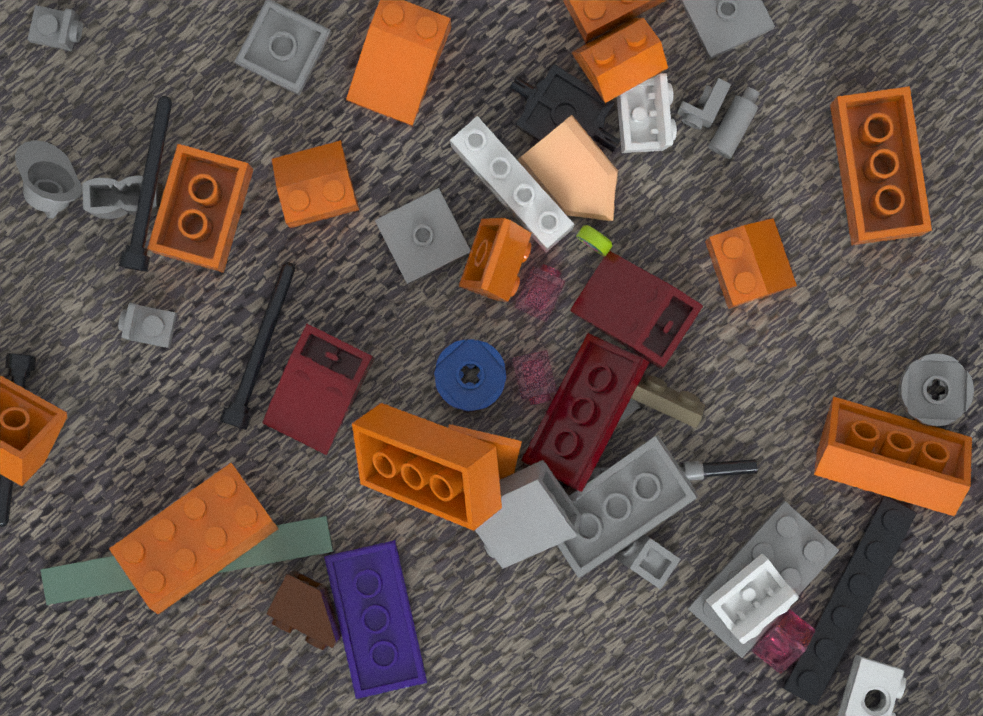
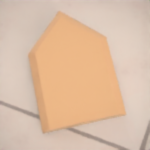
M573 115L569 116L517 159L567 216L606 221L614 220V201L618 170Z

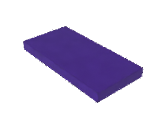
M396 540L324 556L356 699L427 683Z

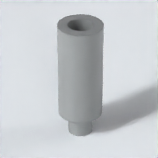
M747 87L742 97L735 96L708 145L709 149L725 158H732L758 110V106L754 104L760 94L758 91Z

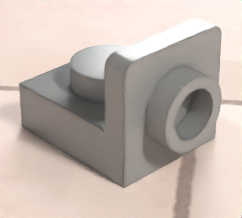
M35 5L27 40L35 44L72 51L74 42L78 43L81 39L83 23L79 21L80 16L72 9L66 8L65 11Z
M718 78L714 87L706 85L698 102V105L703 107L702 110L683 101L677 114L683 116L682 122L698 130H701L702 126L709 129L731 84Z
M129 302L127 310L123 309L120 314L118 329L123 331V339L170 348L177 313Z
M645 534L619 551L615 556L616 560L660 590L681 560Z

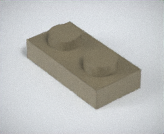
M651 375L647 377L642 376L631 399L694 428L698 427L705 404L701 403L696 395L688 391L677 392L667 387L666 382Z

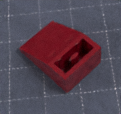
M609 251L573 304L570 312L646 359L657 368L662 369L703 308V305L669 283Z
M306 324L289 358L262 423L327 455L375 358Z

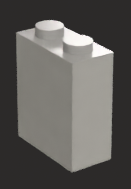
M542 460L499 480L502 508L474 530L484 542L488 555L495 558L502 569L576 537L582 515Z

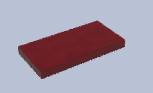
M587 333L521 461L531 466L543 460L557 480L582 492L650 362Z

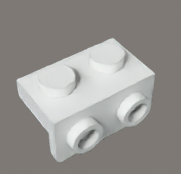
M666 73L658 74L617 96L622 153L663 151L673 145L677 128L675 120L671 119L670 105L673 102V88L671 83L667 82Z
M762 553L706 599V601L731 633L742 644H745L751 638L758 636L763 628L777 616L787 612L791 605L799 599V596Z

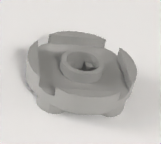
M929 354L907 365L899 381L898 393L904 411L909 417L923 425L944 426L953 423L968 410L973 401L974 385L971 375L958 363V360L946 354ZM933 380H938L939 386L945 387V394H940L938 401L933 400L932 395L927 393V386H931Z

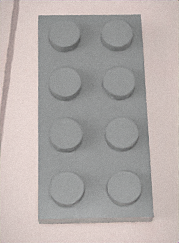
M659 435L655 436L588 482L582 492L577 490L568 496L582 515L577 536L557 546L577 577H583L700 496Z
M783 501L691 602L687 609L736 654L743 658L781 615L765 626L758 636L742 644L726 627L707 603L706 599L762 553L799 596L837 554L839 549L786 501Z

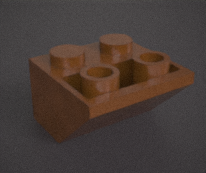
M296 570L286 574L266 613L274 618L272 624L288 633L296 629L306 634L305 641L321 650H325L327 646L334 648L342 634L327 587Z

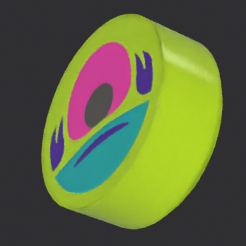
M583 225L576 235L582 243L602 256H606L613 246L607 237L588 225Z

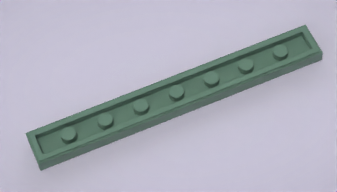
M323 516L276 525L279 528L217 573L333 552L328 517ZM114 556L40 569L46 605L136 589Z

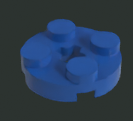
M474 339L459 340L445 348L437 359L434 372L436 388L440 396L452 407L468 412L482 410L492 405L502 394L506 381L505 363L500 353L487 342ZM467 366L472 369L476 366L479 368L480 372L477 374V377L480 381L475 385L472 382L464 384L460 380L464 376L461 371L463 367Z

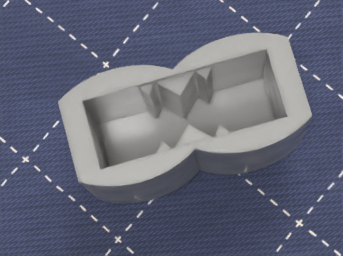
M131 176L119 182L110 178H94L82 184L83 209L102 219H115L127 213L136 216L143 176ZM157 182L151 216L157 215L163 196V186L159 182Z

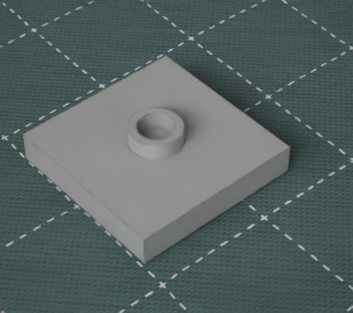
M266 0L234 62L236 65L300 96L332 32L330 29L272 0Z
M680 0L709 60L761 36L775 27L762 0Z
M439 188L375 220L407 285L470 254L471 250Z

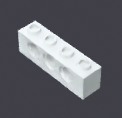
M478 116L450 139V144L454 151L522 227L532 233L531 237L546 253L573 229L574 223Z
M855 654L837 716H896L892 711L896 698L901 699L905 690L906 678L903 677L904 670ZM874 689L879 690L881 695L879 704L873 708H867L864 702L866 694Z

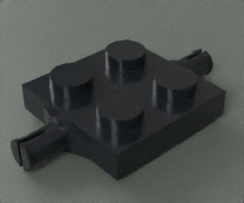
M554 64L545 79L535 87L518 75L510 85V89L527 98L526 108L515 127L537 141L543 139L569 116L573 115L594 142L596 141L612 151V153L620 143L621 139L603 130L605 118L615 102L610 100L605 103L597 90Z

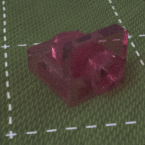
M542 264L540 269L533 266L514 308L547 323L566 282L560 279L562 273L545 264Z
M547 350L513 357L512 362L521 400L529 399L530 405L552 401L550 394L556 393L557 388Z
M789 609L784 614H781L776 625L756 643L752 652L781 674L804 654L815 633V629Z

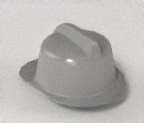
M28 141L18 147L15 161L23 180L25 201L35 209L44 211L47 218L53 219L58 212L65 209L71 201L79 198L82 193L81 183L77 178L71 161L60 149L45 141Z

